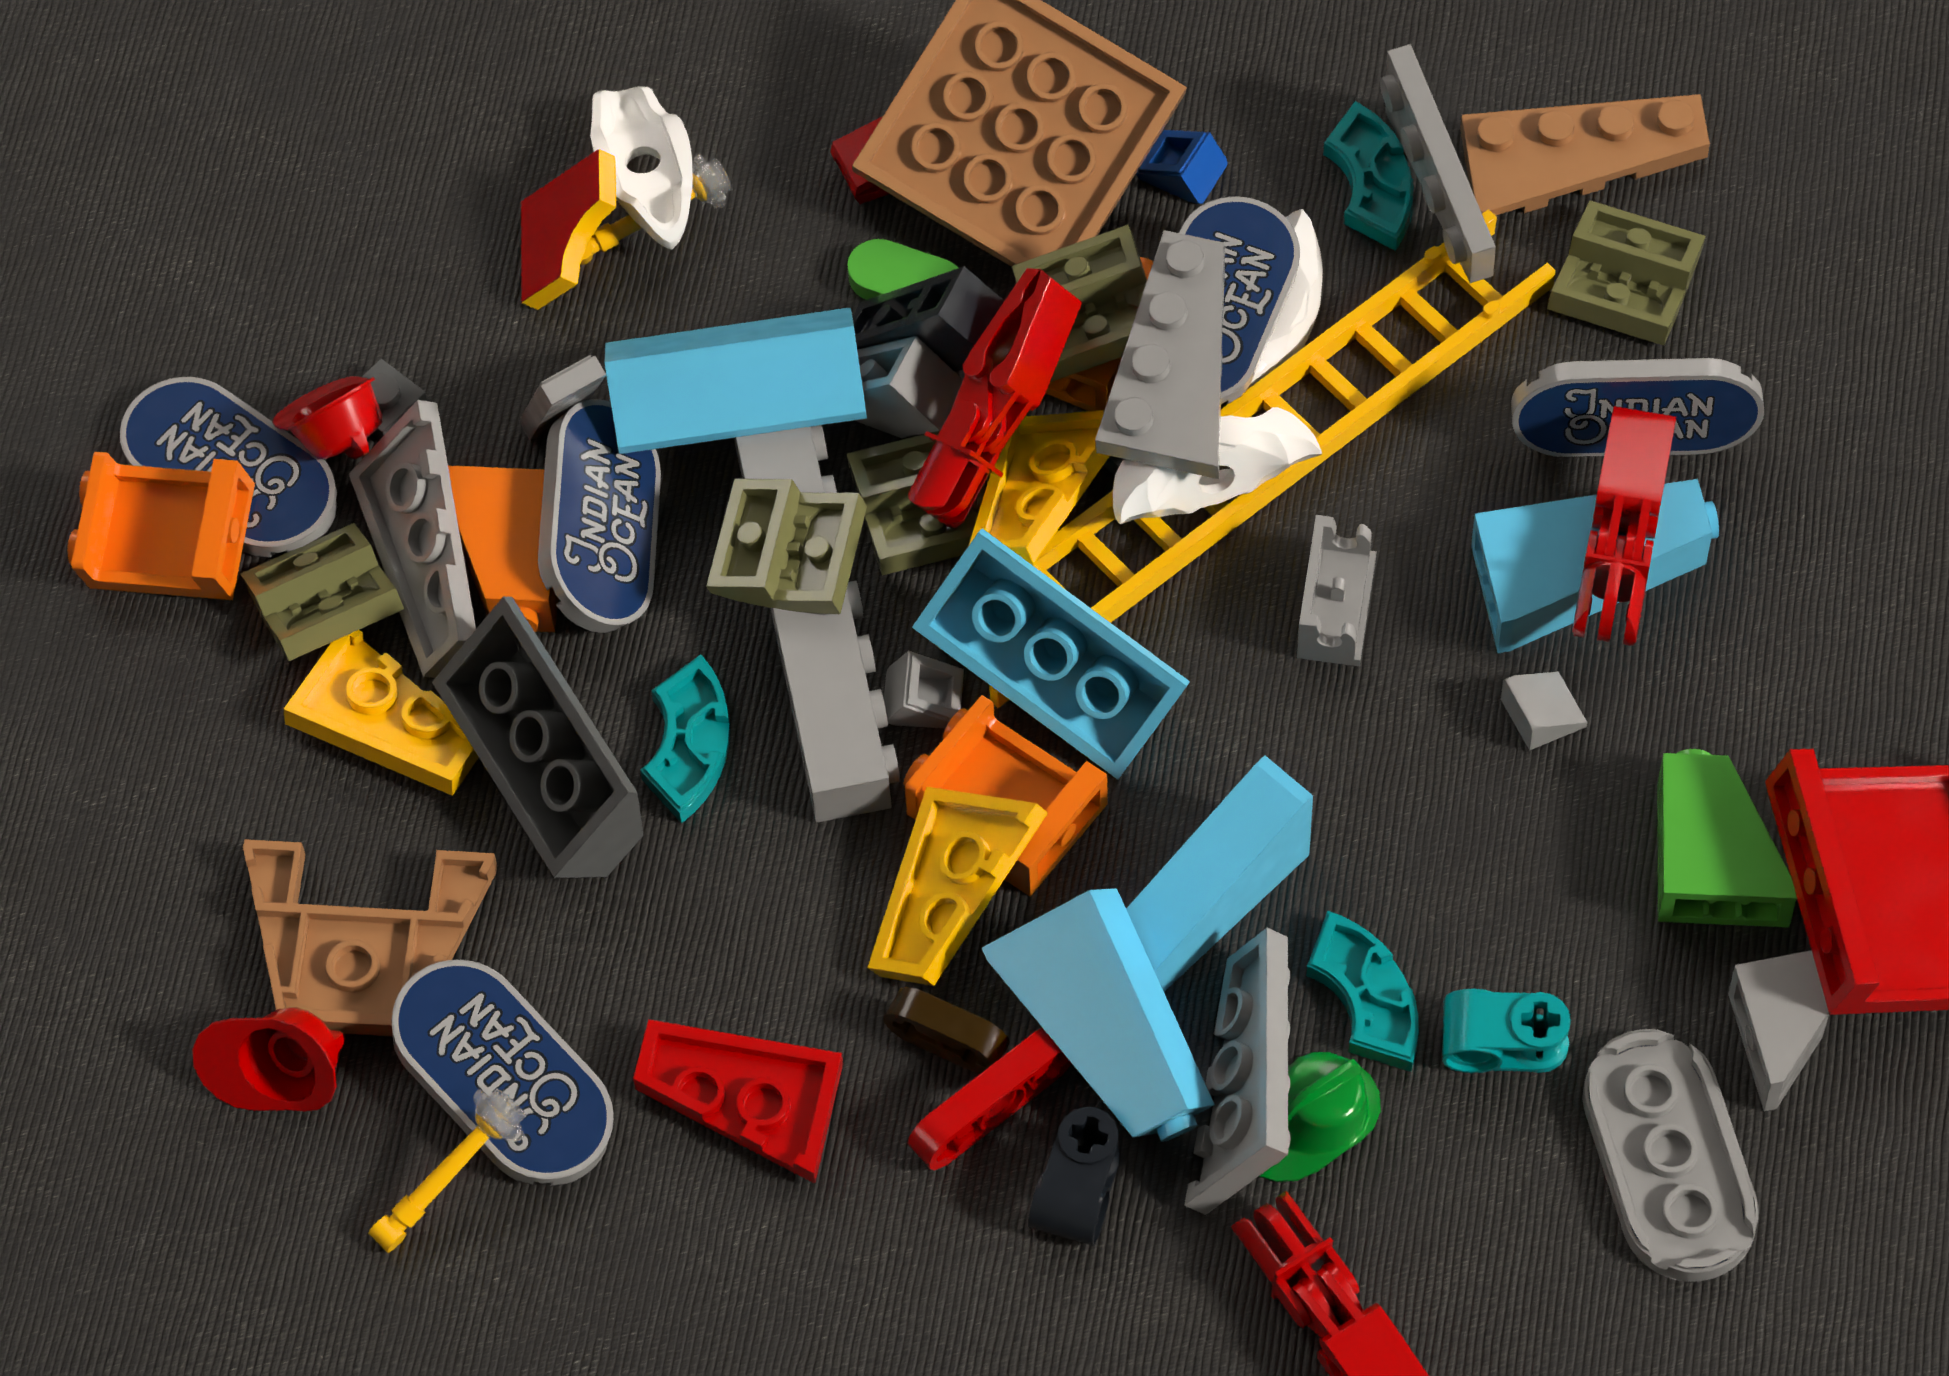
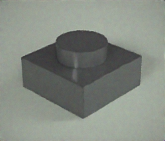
M380 359L362 376L369 379L375 378L371 382V386L378 402L383 422L372 435L379 440L417 400L427 401L426 392L383 359Z

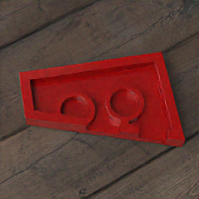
M648 1019L633 1080L635 1090L815 1184L842 1072L843 1057L842 1053Z

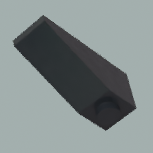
M965 266L860 302L852 316L857 350L917 336L953 371L963 370V364L970 351L1004 300Z

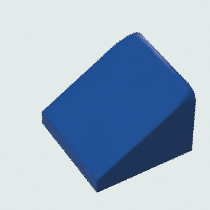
M1163 130L1139 167L1136 175L1139 180L1195 204H1202L1224 172L1228 162L1210 132Z

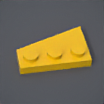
M1105 410L1025 416L1007 441L994 465L1004 475L1001 478L990 473L970 543L983 528L1027 562L1034 565L1109 458V455L1097 453L1095 444Z
M360 630L330 643L284 708L286 725L452 796L479 758L445 702L431 690L423 691L402 673V665L388 653L380 655L363 640V632Z
M926 787L867 968L879 977L935 986L1048 812L1033 802Z

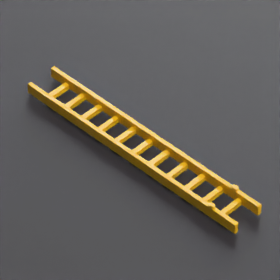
M1488 209L1482 215L1492 236L1495 234L1497 216ZM1444 243L1438 247L1433 246L1425 252L1424 258L1247 389L1241 397L1221 409V416L1232 415L1245 418L1253 416L1262 408L1266 412L1273 407L1284 409L1296 416L1309 428L1318 441L1323 454L1288 467L1278 476L1264 482L1248 494L1239 495L1230 503L1224 501L1203 507L1212 517L1184 538L1179 537L1160 517L1134 519L1165 550L1163 554L1136 574L1094 535L1115 519L1113 490L1056 532L1033 566L1063 587L1047 570L1078 547L1118 586V588L1091 607L1092 610L1107 621L1113 622L1552 289L1556 270L1546 263L1502 296L1484 279L1470 283L1461 264H1453ZM1444 271L1484 307L1483 312L1459 330L1417 293ZM1399 305L1441 342L1414 364L1407 360L1372 327ZM1354 339L1395 376L1393 380L1368 399L1326 361ZM1309 373L1350 410L1348 414L1321 434L1279 396ZM989 685L990 700L997 708L1009 701L1007 697Z

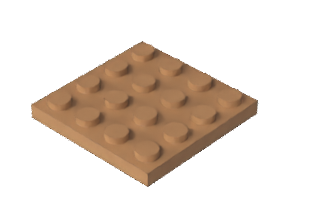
M956 0L852 165V171L1012 267L1099 234L1185 95L1187 87L1041 0Z

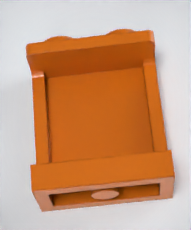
M94 452L90 471L83 473L80 482L79 497L82 512L78 529H74L69 537L67 548L69 563L75 573L90 589L233 600L255 483L236 460L213 459L211 471L121 465L116 463L108 452Z
M983 695L978 698L969 710L962 708L954 714L944 730L943 741L930 756L927 754L920 755L910 766L904 778L907 815L916 820L926 787L1033 802L1047 811L1048 814L1004 879L1030 897L1108 804L1107 774L1088 761L1077 772L998 721L994 716V703Z

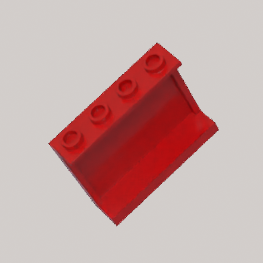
M1790 749L1766 779L1765 784L1829 1015L1949 1010V765L1819 768L1814 749Z

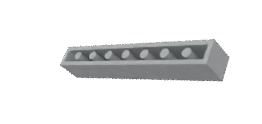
M822 425L733 438L742 479H793L800 492L837 493L833 474L821 476L818 461L828 459ZM857 581L848 582L841 614H817L770 608L816 823L892 808L889 784L900 782V773L894 745L882 746L878 728L888 727L881 689L869 691L866 673L876 672L869 634L857 636L854 619L864 617Z

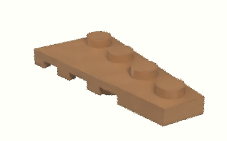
M1701 94L1465 114L1461 116L1460 126L1470 187L1481 213L1483 214L1489 209L1496 216L1522 208L1523 212L1527 213L1547 207L1551 198L1578 190L1581 196L1602 190L1605 187V182L1627 175L1638 179L1708 157L1710 145Z

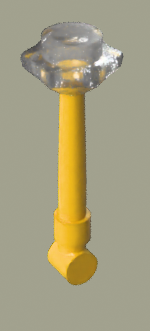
M698 154L692 161L691 200L697 198L701 202L712 204L714 208L724 207L725 193L732 190L731 182L716 158L706 162L703 156ZM630 215L612 224L606 223L598 227L589 240L580 265L589 263L593 254L599 251L605 252L619 244V240L640 230L642 227Z
M497 1088L488 1096L480 1089L477 1090L473 1101L476 1105L475 1120L478 1126L410 1196L405 1195L392 1209L393 1214L390 1217L388 1215L383 1216L369 1230L368 1234L387 1253L394 1250L406 1237L404 1230L407 1227L412 1228L425 1214L424 1209L490 1137L498 1140L511 1139L514 1142L524 1138L525 1133L520 1122L526 1117V1114L506 1093Z

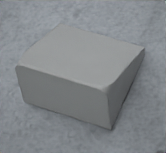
M911 651L906 652L890 665L886 672L884 704L888 724L895 726L946 728L950 719L961 709L964 669Z
M1559 672L1514 675L1503 680L1501 701L1529 751L1587 727L1584 715Z

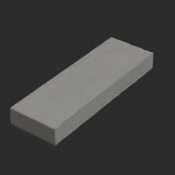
M589 355L540 383L519 421L529 440L550 430L552 424L571 407L592 398L606 376L596 356L591 357Z

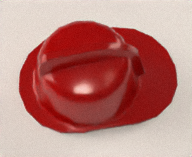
M346 377L316 388L283 408L275 415L272 424L276 428L290 430L317 459H327L343 452L352 459L360 458L369 453L367 438L383 422L382 414L371 386V382L375 378Z
M297 1007L282 1008L262 1018H230L211 1023L199 1033L193 1046V1066L202 1084L216 1098L235 1108L253 1111L294 1110L303 1112L319 1110L332 1100L336 1090L335 1067L338 1062V1053L344 1045L345 1039L341 1031L330 1030L320 1018L310 1011Z

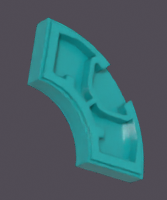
M1355 101L1324 142L1323 155L1341 168L1351 186L1352 197L1344 212V224L1396 251L1404 238L1412 214L1414 185L1410 168L1403 153L1404 147L1391 128L1375 113Z
M702 655L696 657L651 690L653 702L659 708L665 722L664 735L654 757L640 770L642 781L681 824L695 813L715 788L726 763L729 749L730 726L724 692L716 674Z
M1327 910L1307 965L1306 976L1327 986L1343 1003L1351 1023L1349 1053L1412 1072L1419 1033L1418 1011L1412 988L1410 989L1403 973L1393 960V954L1380 940L1359 924Z

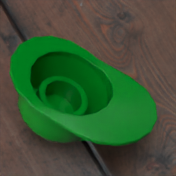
M1311 1052L1296 1058L1288 1066V1075L1290 1077V1089L1288 1092L1290 1145L1288 1155L1278 1164L1259 1175V1177L1275 1182L1299 1181L1318 1172L1344 1152L1360 1143L1375 1128L1381 1112L1380 1092L1371 1075L1355 1059L1350 1060L1331 1052Z

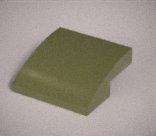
M1590 200L1572 236L1569 255L1551 290L1547 309L1664 346L1689 287L1706 236Z
M1129 225L1012 266L1016 283L1026 268L1041 269L1082 302L1050 382L1123 356L1147 283V277Z
M935 431L931 433L938 436L940 431ZM924 434L847 454L856 493L861 495L867 505L864 521L882 576L963 555L969 546L986 490L985 484H983L964 522L957 528L945 526L912 503L908 498V492L935 443Z
M734 479L706 585L707 589L715 595L763 607L817 614H841L867 505L859 493L800 492L793 479Z
M355 523L240 574L260 615L288 661L404 610L396 587L380 568L371 544Z

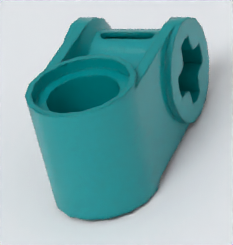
M1483 989L1453 991L1444 998L1442 1061L1448 1068L1465 1073H1484L1489 1071L1550 1072L1559 1067L1567 1057L1569 1049L1568 1033L1571 1024L1569 1010L1562 1000L1553 994L1543 992L1508 993L1491 992ZM1538 1008L1543 1009V1015L1537 1014ZM1533 1028H1545L1547 1037H1534ZM1536 1051H1543V1056L1537 1057Z

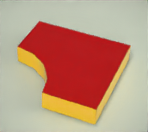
M598 149L521 201V303L539 310L578 284L580 264L589 240L602 220L616 208L615 156Z

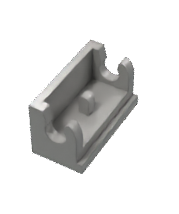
M1316 515L1299 620L1297 658L1360 666L1377 553L1376 551H1370L1372 533L1366 525L1360 524L1356 531V537L1343 538L1336 534L1337 526L1333 517Z

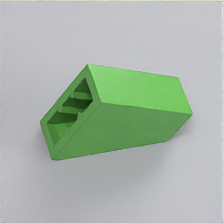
M1686 749L1677 753H1663L1657 783L1658 922L1789 927L1797 899L1791 875L1730 757L1726 755H1711L1707 751L1700 749Z

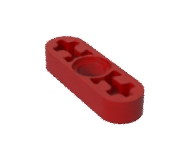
M1040 1028L925 1116L910 1134L908 1145L931 1170L943 1168L1059 1079L1072 1063L1047 1032Z

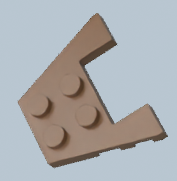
M244 839L243 851L249 871L251 890L259 920L276 1010L297 1007L310 1011L320 1018L330 1030L341 1031L343 1034L393 1036L392 1012L399 992L406 982L420 970L432 964L453 959L496 875L497 861L495 853L437 850L428 910H399L298 904L306 855L303 844L301 842Z

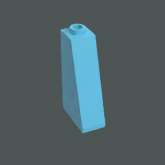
M1698 479L1664 484L1655 539L1645 537V543L1646 540L1654 541L1645 591L1707 563L1711 539L1719 537V521L1713 501L1704 502ZM1597 494L1475 513L1471 547L1497 653L1512 651L1573 624L1590 530L1598 531L1599 537L1600 529L1592 528ZM1618 533V535L1626 536L1627 538V534ZM1592 594V606L1588 616L1602 611L1604 599H1600Z
M1265 755L1250 769L1126 908L1163 992L1309 856L1313 795Z
M1117 888L1088 890L982 947L987 961L1132 1137L1158 1133L1161 1142L1171 1140L1197 1127L1198 1124L1194 1115L1215 1105Z

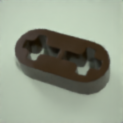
M911 987L899 989L883 1019L886 1026L901 1039L979 1074L1003 1057L1010 1044L1008 1036L988 1020Z

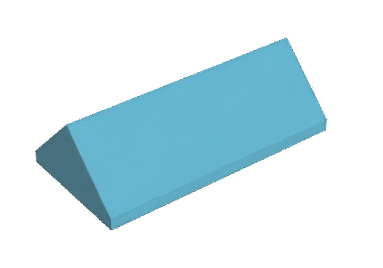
M851 307L605 343L604 363L619 454L867 418Z
M983 528L977 533L912 626L913 629L1116 779L1120 778L1190 683L1185 677Z

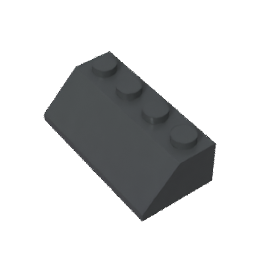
M503 596L432 683L553 877H607L644 835L638 793L513 597Z

